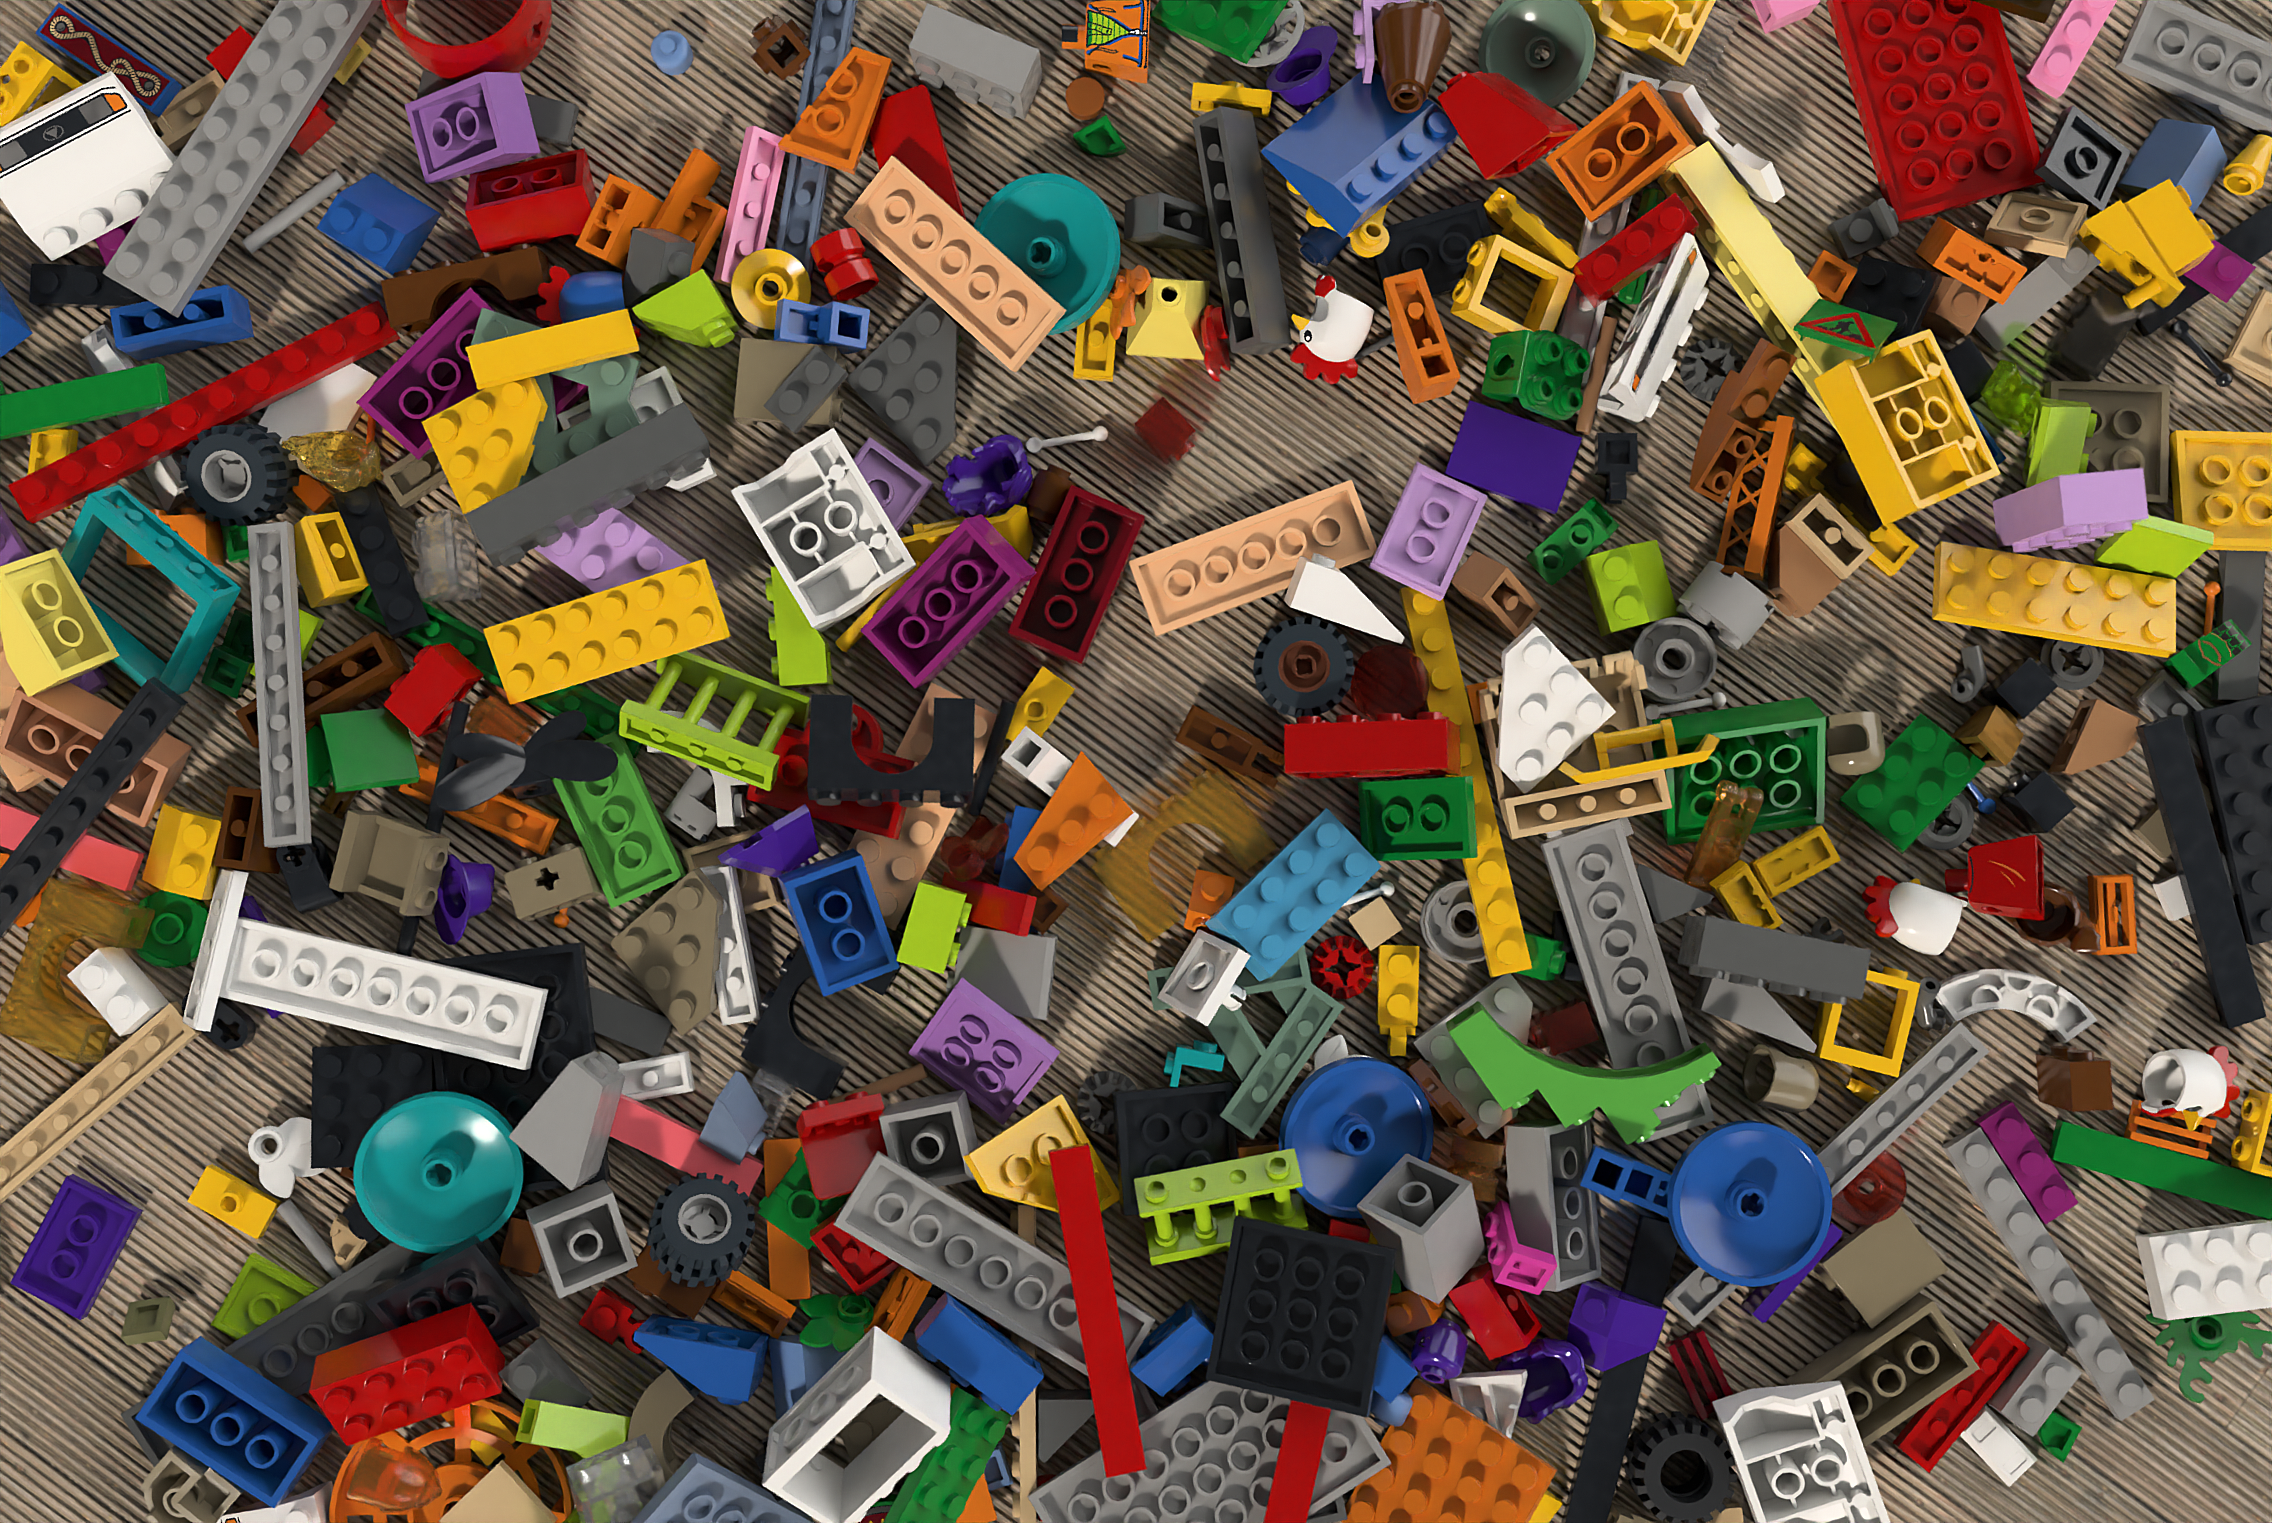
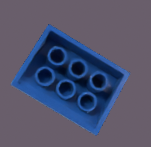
M1361 71L1266 145L1261 153L1344 239L1443 158L1459 134L1449 117L1435 102L1428 99L1423 102L1420 109L1413 113H1400L1394 110L1388 100L1382 76L1373 73L1371 83H1363Z

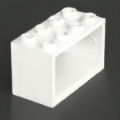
M874 1326L769 1429L762 1485L821 1523H859L865 1517L868 1509L880 1497L885 1498L888 1496L895 1483L907 1472L914 1471L920 1464L922 1457L934 1446H940L948 1437L951 1429L950 1377ZM878 1394H881L905 1410L845 1469L818 1453Z

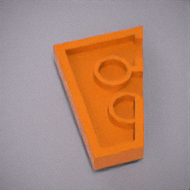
M854 46L825 83L826 87L811 106L808 105L802 112L799 122L789 134L786 133L778 143L779 149L855 175L893 66L892 59Z
M1081 751L1013 859L1035 886L1042 891L1134 812Z

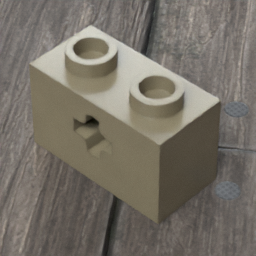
M575 843L566 844L551 851L553 856L540 861H538L537 857L521 860L514 864L515 870L503 874L518 920L533 921L564 908L604 895L584 848L576 847ZM552 873L559 876V879L553 882L554 888L547 885V882L553 879Z

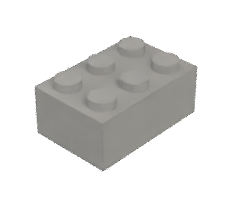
M927 3L909 45V51L919 80L935 89H940L941 86L956 91L955 95L965 102L977 104L980 101L992 106L993 112L1006 119H1013L1016 116L1025 120L1043 78L1039 49Z

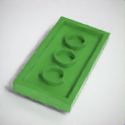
M619 730L594 741L607 745L617 754L618 766L612 775L603 780L592 782H576L551 777L611 909L686 876V872L624 737L619 735Z

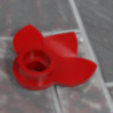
M1208 305L1205 307L1204 315H1201L1199 319L1203 345L1206 349L1204 364L1212 380L1219 382L1221 381V366L1226 371L1231 370L1229 351L1225 340L1229 338L1224 307L1215 308L1214 305Z

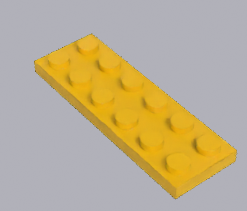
M1941 541L1935 547L1932 620L2169 658L2176 652V579Z
M705 559L483 629L510 705L731 637Z

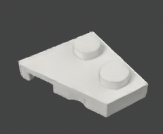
M1527 1369L1462 1373L1455 1378L1449 1379L1453 1401L1511 1439L1528 1376Z

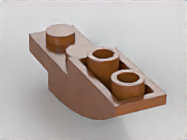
M1760 338L1740 374L1732 369L1729 371L1713 402L1699 438L1691 469L1690 489L1722 504L1762 438L1763 433L1755 428L1796 362L1797 357Z

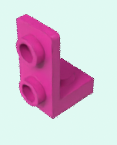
M1499 1200L1494 1210L1487 1213L1482 1224V1234L1485 1236L1488 1261L1491 1263L1494 1280L1497 1283L1539 1295L1557 1268L1555 1255L1518 1244L1508 1202Z

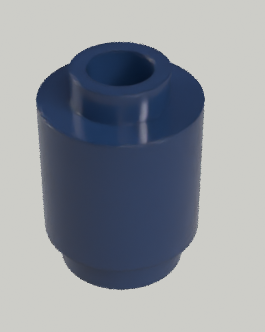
M1312 225L1300 237L1302 244L1300 252L1312 265L1317 266L1320 263L1321 265L1328 266L1350 243V237L1347 236L1343 239L1336 231L1324 226L1315 227Z

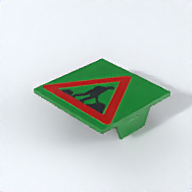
M1819 298L1794 326L1793 330L1801 335L1800 341L1805 337H1809L1870 356L1869 363H1872L1879 354L1882 344L1897 327L1898 323Z

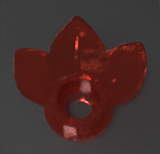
M981 814L962 838L959 836L945 837L940 857L948 865L951 876L959 882H966L979 876L985 862L1003 848L1008 839L1009 826L1003 823L994 827L991 821Z

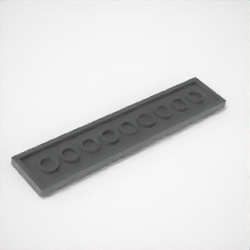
M491 1235L482 1241V1244L499 1264L502 1249L494 1236ZM392 1242L222 1350L297 1398L309 1391L316 1356L389 1331L366 1305V1292L439 1253L418 1252ZM148 1396L120 1415L153 1467H155L175 1444L135 1419L149 1398Z

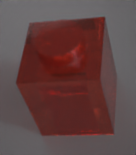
M1164 397L1158 400L1134 423L1136 434L1166 465L1173 458L1178 462L1181 461L1195 447L1192 440L1195 438L1196 430Z
M1574 999L1532 1015L1536 1024L1531 1027L1535 1043L1539 1049L1545 1048L1546 1052L1552 1056L1599 1040L1585 1001Z

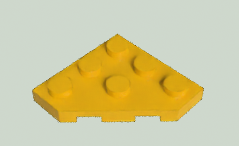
M534 376L485 388L421 422L463 515L517 488L521 476L526 475L535 445L532 443L539 422L544 421L548 405Z
M1062 1094L1053 1097L963 1156L983 1193L1059 1213L1048 1150L1088 1143L1101 1212L1120 1200L1117 1187Z

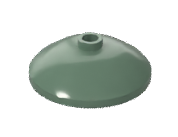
M1505 0L1493 12L1483 29L1478 50L1480 71L1483 73L1502 74L1553 109L1570 99L1587 79L1595 57L1596 38L1594 27L1588 13L1577 0ZM1549 47L1550 55L1548 59L1541 61L1540 52L1544 48Z

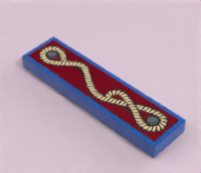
M61 3L56 5L35 32L43 41L97 77L112 71L139 105L158 118L183 87L175 79Z

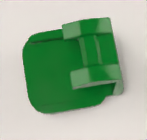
M1519 330L1495 337L1491 340L1481 393L1491 399L1507 404H1512L1513 397L1519 398L1521 405L1527 410L1552 420H1567L1582 407L1583 395L1580 390L1583 374L1590 366V355L1586 349L1582 348L1575 341L1549 330H1536L1535 332Z

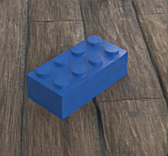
M201 1336L179 1351L135 1417L137 1421L273 1509L293 1491L334 1429L328 1418Z

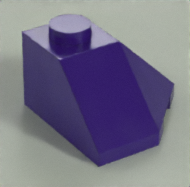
M806 804L717 857L722 864L775 878L785 872L811 864L808 859L819 853V848L809 809Z
M1595 1280L1586 1281L1581 1285L1569 1320L1567 1342L1572 1343L1579 1349L1586 1365L1603 1372L1656 1349L1668 1310Z

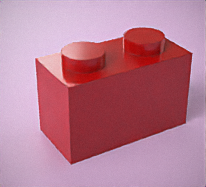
M450 642L435 646L430 644L424 647L415 656L413 661L416 665L408 674L405 673L391 685L390 691L392 694L383 704L417 737L437 732L451 715L454 701H463L484 676Z
M1489 1262L1469 1269L1448 1293L1454 1307L1463 1317L1476 1342L1481 1346L1489 1360L1527 1348L1543 1327L1519 1289L1495 1282L1491 1263Z

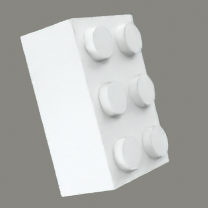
M2259 1219L2135 1235L2153 1317L2174 1320L2272 1307L2271 1220Z

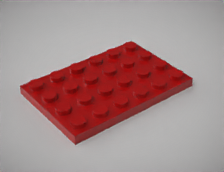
M1827 0L1826 4L1882 197L1887 205L1895 210L1899 224L2046 183L2045 180L2034 172L2041 153L1998 9L1972 0Z

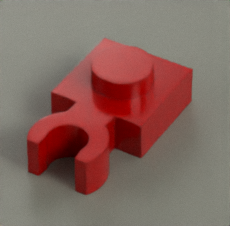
M603 1286L578 1324L611 1345L620 1336L624 1339L626 1347L631 1352L640 1354L644 1350L633 1338L634 1332L646 1320L636 1321L631 1318L637 1307Z

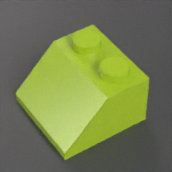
M704 269L697 271L632 308L635 315L654 334L704 348H709L712 345L715 348L721 347L733 340L735 337L734 333L741 330L719 289Z
M2037 397L2022 472V478L2026 487H2031L2061 475L2086 473L2089 454L2082 453L2085 437H2093L2097 421V414L2090 413L2091 406L2089 403Z
M1657 540L1630 544L1590 555L1580 562L1601 637L1679 615L1676 612L1677 607Z
M925 879L919 881L896 961L944 974L947 965L955 967L961 943L954 942L958 926L966 928L972 904L965 903L967 893Z

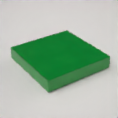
M379 708L320 715L318 722L335 793L418 783L420 775L408 727L390 710Z

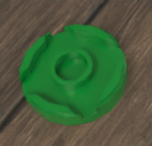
M163 890L148 895L139 902L131 915L129 933L131 940L134 939L135 946L138 948L135 950L142 959L153 966L176 968L193 963L198 958L209 908L203 900Z

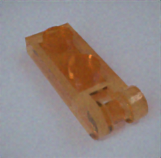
M1721 780L1716 789L1715 803L1683 876V880L1687 885L1714 892L1709 883L1738 862L1763 803L1764 794L1761 789L1750 786L1742 789L1738 788L1735 782ZM1734 803L1741 805L1738 815L1730 813Z

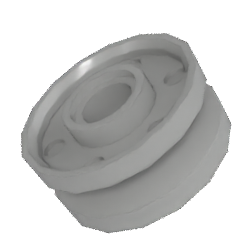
M1669 617L1655 621L1635 638L1628 650L1632 652L1634 660L1638 659L1640 665L1643 664L1648 688L1640 690L1641 695L1655 703L1673 705L1688 701L1708 686L1716 672L1717 652L1712 638L1703 627L1689 619ZM1671 652L1677 655L1680 660L1679 670H1670L1664 665V653Z
M1456 880L1446 882L1431 891L1422 905L1419 919L1422 937L1431 951L1445 960L1464 964L1485 960L1486 957L1468 881ZM1462 910L1469 912L1473 920L1471 928L1465 933L1458 931L1454 923L1455 916Z

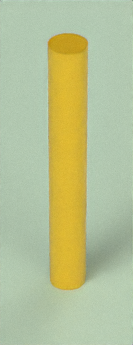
M915 559L914 561L917 566L890 585L835 641L842 651L847 652L864 635L860 630L923 564L920 560Z

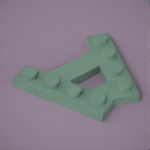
M482 308L471 346L543 328ZM619 355L534 376L548 405L544 421L539 422L532 443L535 445L526 475L521 476L518 487L642 424L630 402L641 361ZM552 374L586 385L589 390L591 417L558 433Z
M1305 945L1295 952L1271 977L1259 982L1244 966L1234 982L1246 990V995L1272 991L1288 1016L1266 1049L1240 1008L1230 1011L1221 1004L1207 1026L1242 1081V1084L1220 1116L1252 1139L1259 1132L1345 1007L1311 983ZM1176 966L1147 971L1154 1011L1173 1008L1157 997Z

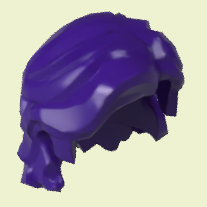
M999 435L990 438L981 447L974 448L971 455L975 457L971 460L967 457L955 455L952 461H949L945 466L948 478L942 484V490L946 492L945 497L949 498L948 502L951 506H955L954 511L958 516L965 518L980 514L989 516L1001 508H1011L1021 501L1032 483V467L1028 464L1026 451L1020 439L1012 435Z
M1548 1337L1537 1339L1536 1342H1531L1527 1348L1501 1356L1502 1361L1495 1367V1371L1527 1369L1528 1376L1517 1415L1521 1418H1526L1529 1423L1534 1425L1552 1414L1555 1409H1568L1584 1395L1588 1387L1584 1358L1576 1346L1565 1340Z

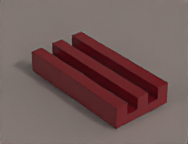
M1699 1327L1664 1345L1694 1410L1702 1421L1708 1418V1414L1715 1412L1712 1401L1733 1395V1392L1704 1330ZM1695 1340L1698 1341L1723 1395L1717 1398L1692 1342ZM1684 1346L1709 1400L1704 1405L1677 1350Z

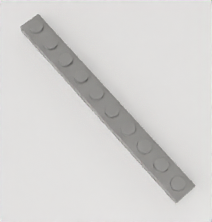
M1955 1021L1913 1060L1898 1077H1895L1815 1152L1827 1174L1832 1198L1990 1052L1961 1022ZM1695 1264L1666 1291L1665 1297L1695 1327L1739 1285L1719 1280Z

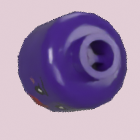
M1438 1318L1433 1325L1417 1330L1411 1352V1361L1421 1371L1422 1378L1433 1383H1444L1445 1379L1455 1378L1461 1374L1468 1349V1340L1461 1332V1327L1458 1324Z

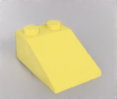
M57 548L0 566V632L6 661L28 697L87 674L120 656Z

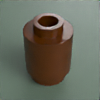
M1049 464L1047 470L1038 469L1024 502L1027 504L1028 516L1051 526L1054 525L1071 484L1075 486V483L1069 480L1070 472L1052 464Z

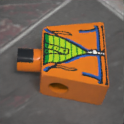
M1103 0L1088 3L1086 5V25L1062 24V49L1085 50V70L1088 72L1147 83L1150 0Z

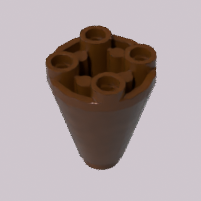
M1390 2L1383 5L1379 17L1375 20L1373 28L1374 49L1386 94L1392 108L1400 113H1413L1420 109L1449 50L1452 30L1449 19L1444 15V8L1437 2Z

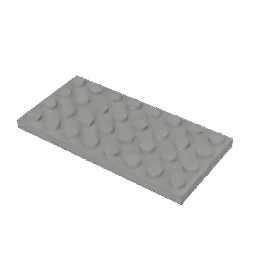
M1206 1380L1139 1423L1146 1470L1106 1478L1101 1448L1036 1488V1490L1028 1494V1498L1043 1523H1263L1290 1400ZM1331 1409L1308 1517L1391 1464L1389 1457L1364 1417Z

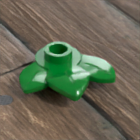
M826 1293L811 1296L810 1299H803L800 1301L799 1306L812 1320L802 1330L799 1340L815 1348L826 1347L833 1343L837 1351H848L864 1337V1329L872 1323L873 1307L865 1296L861 1294L857 1296L855 1293L847 1294L842 1298Z

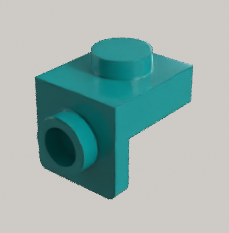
M1194 1040L1193 1046L1176 1043L1175 1052L1167 1051L1163 1075L1170 1076L1169 1085L1178 1088L1182 1064L1222 1072L1225 1055L1223 1052L1217 1051L1218 1044L1202 1040Z

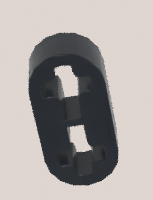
M189 993L185 995L182 1001L183 1015L185 1012ZM218 997L210 1032H201L224 1049L232 1050L247 1046L252 1042L256 1033L253 1019L230 999ZM239 1023L240 1026L237 1032L241 1037L230 1039L231 1029L226 1024Z

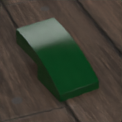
M243 607L234 610L223 643L213 647L201 683L235 699L242 697L254 675L250 674L255 663L252 611Z

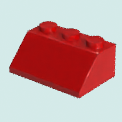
M585 148L470 174L465 214L482 253L492 251L504 253L508 252L510 247L518 244L532 242L544 244L554 239V237L562 235H581L597 201Z

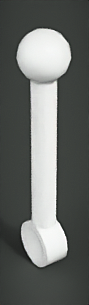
M1098 426L1090 432L1040 440L1037 437H1032L1027 441L1026 446L1030 453L1037 454L1045 447L1090 439L1104 441L1108 436V431L1105 427Z
M1716 692L1709 698L1658 707L1655 704H1647L1644 707L1645 716L1647 719L1652 720L1657 719L1660 714L1709 705L1720 708L1725 705L1726 696L1721 692Z
M1385 881L1378 888L1353 895L1343 906L1379 895L1390 897L1393 895L1395 887L1391 882Z

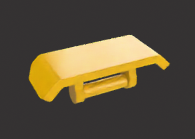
M1015 504L1004 515L991 518L984 515L990 524L1027 561L1030 558L1034 539L1027 508ZM956 517L925 525L923 523L914 524V535L902 537L901 540L913 560L918 559L924 563L966 518Z
M1670 718L1660 720V723L1606 734L1603 732L1593 733L1599 770L1582 773L1565 761L1557 769L1574 781L1587 784L1678 767L1707 760L1716 748L1720 738L1706 734L1694 752L1678 755L1673 724ZM1663 739L1667 757L1610 767L1607 750Z

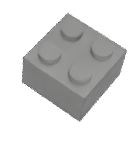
M965 1089L888 1104L879 1116L887 1154L890 1159L937 1187L975 1180L963 1159V1156L979 1147Z
M605 1180L526 1210L548 1277L559 1299L638 1266L614 1194Z

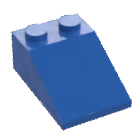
M854 848L777 876L790 915L823 997L900 968L898 961H896L897 957L862 855Z
M652 1314L634 1332L633 1340L705 1394L718 1397V1401L723 1404L740 1405L742 1401H749L762 1382L770 1335L763 1332Z

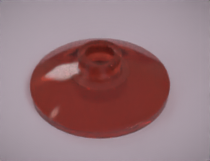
M1884 1150L1832 1198V1209L1842 1218L1857 1224H1875L1893 1216L1903 1204L1907 1192L1905 1172L1899 1161L1891 1153ZM1872 1182L1874 1189L1869 1194H1863L1860 1192L1861 1184Z

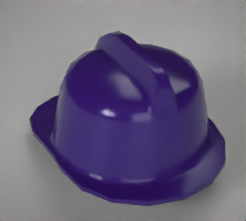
M1321 25L1303 32L1289 56L1277 64L1266 80L1267 89L1271 92H1279L1283 99L1290 105H1293L1299 113L1306 112L1315 100L1324 95L1331 86L1328 62L1338 43L1337 31L1331 26Z
M448 854L437 890V901L434 905V919L437 932L441 940L447 945L456 944L461 939L468 919L485 912L491 906L495 869L491 864L460 862L459 858L454 854Z

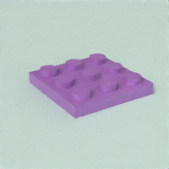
M962 978L908 1053L956 1090L965 1089L967 1098L1004 1125L1051 1066L1060 1051Z

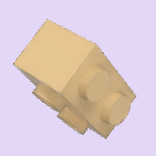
M1820 492L1803 498L1776 525L1778 528L1786 524L1840 580L1848 578L1875 551L1867 542L1865 535L1857 527L1851 525L1839 513L1837 506Z

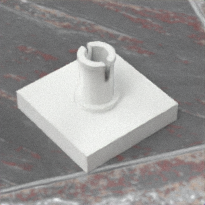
M1198 929L1157 998L1208 1026L1221 1004L1230 1011H1235L1241 1007L1242 1004L1233 999L1231 994L1245 1001L1246 990L1234 982L1250 958V955L1240 948Z

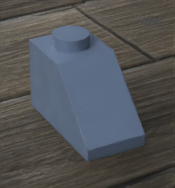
M737 1070L716 1098L698 1141L740 1165L748 1152L755 1156L766 1139L767 1134L762 1132L768 1115L745 1076Z

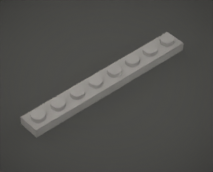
M287 521L247 526L264 846L274 848L310 844L312 839L294 525Z
M1974 1125L1942 1145V1149L2113 1416L2122 1421L2155 1400L1981 1127Z

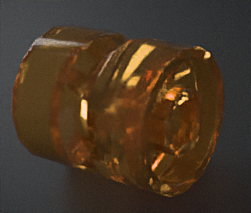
M1454 1134L1450 1157L1455 1163L1447 1168V1172L1472 1182L1475 1200L1495 1201L1498 1177L1494 1174V1170L1501 1167L1505 1144L1473 1135L1463 1136Z

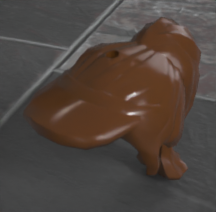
M2044 880L2045 920L2001 916L2016 928L2022 939L2030 940L2039 946L2049 948L2062 943L2065 947L2071 949L2073 953L2078 952L2080 954H2091L2101 950L2099 944L2101 936L2096 932L2094 924L2086 916L2085 912L2081 910V906L2072 891H2068L2057 883Z

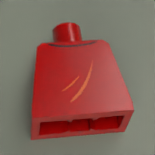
M2028 835L1971 847L1968 850V868L1946 869L1947 893L1968 892L1969 904L1979 913L2045 920L2044 846L2036 835Z

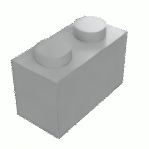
M2030 1336L2025 1342L2030 1347V1350L1986 1403L2011 1423L2033 1437L2082 1372L2052 1348Z

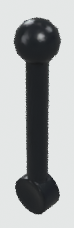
M2178 320L2170 326V333L2174 337H2181L2216 376L2215 382L2219 387L2229 386L2233 379L2232 375L2228 372H2223L2189 334L2188 323L2184 320Z

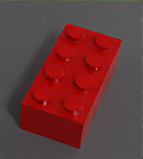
M1441 712L1417 713V720L1402 718L1401 714L1397 713L1377 714V721L1361 719L1360 715L1336 716V722L1329 723L1327 720H1321V717L1318 716L1296 717V724H1284L1285 773L1301 779L1461 775L1460 726L1450 721L1449 717L1442 716Z
M468 1303L316 1356L309 1392L345 1445L349 1446L502 1393L503 1379L498 1373L505 1367V1357L472 1303Z

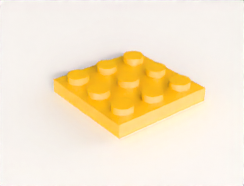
M2175 430L2169 435L2174 522L2214 532L2213 545L2208 550L2272 551V433Z

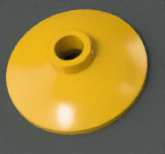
M761 249L750 253L738 264L732 276L731 294L737 310L748 322L757 327L772 330L775 329L777 301L784 298L809 304L811 283L806 269L794 256L778 249ZM767 281H774L778 285V291L773 296H768L763 292V285Z

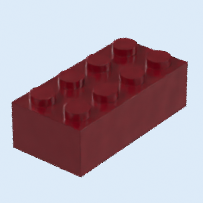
M1071 484L1036 565L1035 571L1037 573L1030 579L1008 630L1009 635L1084 667L1145 525V516Z

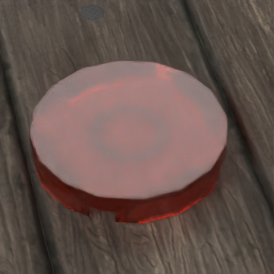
M1393 644L1375 646L1365 652L1357 661L1359 663L1356 665L1351 680V697L1358 710L1365 716L1377 721V714L1397 713L1401 714L1402 718L1410 719L1425 704L1430 688L1428 671L1422 659L1410 649Z

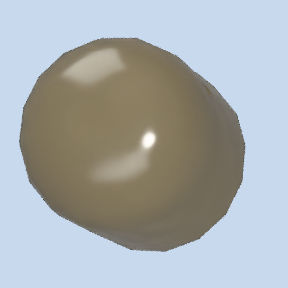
M1861 711L1828 715L1826 717V760L1833 771L1841 775L1851 776L1869 773L1881 766L1885 759L1886 751L1880 714Z
M1767 1045L1751 1047L1746 1055L1743 1065L1742 1082L1744 1092L1753 1104L1786 1113H1800L1813 1104L1819 1090V1075L1815 1066L1801 1056H1787L1774 1047ZM1768 1054L1772 1059L1775 1069L1770 1087L1761 1085L1755 1075L1759 1061Z

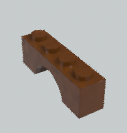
M518 244L510 247L507 253L498 255L489 252L478 253L470 257L471 261L457 264L453 261H443L433 264L431 270L422 272L402 270L395 272L393 278L381 280L390 327L403 336L427 331L447 311L452 301L469 288L497 290L518 310L545 305L546 300L539 296L537 289L543 282H552L547 256L537 246Z

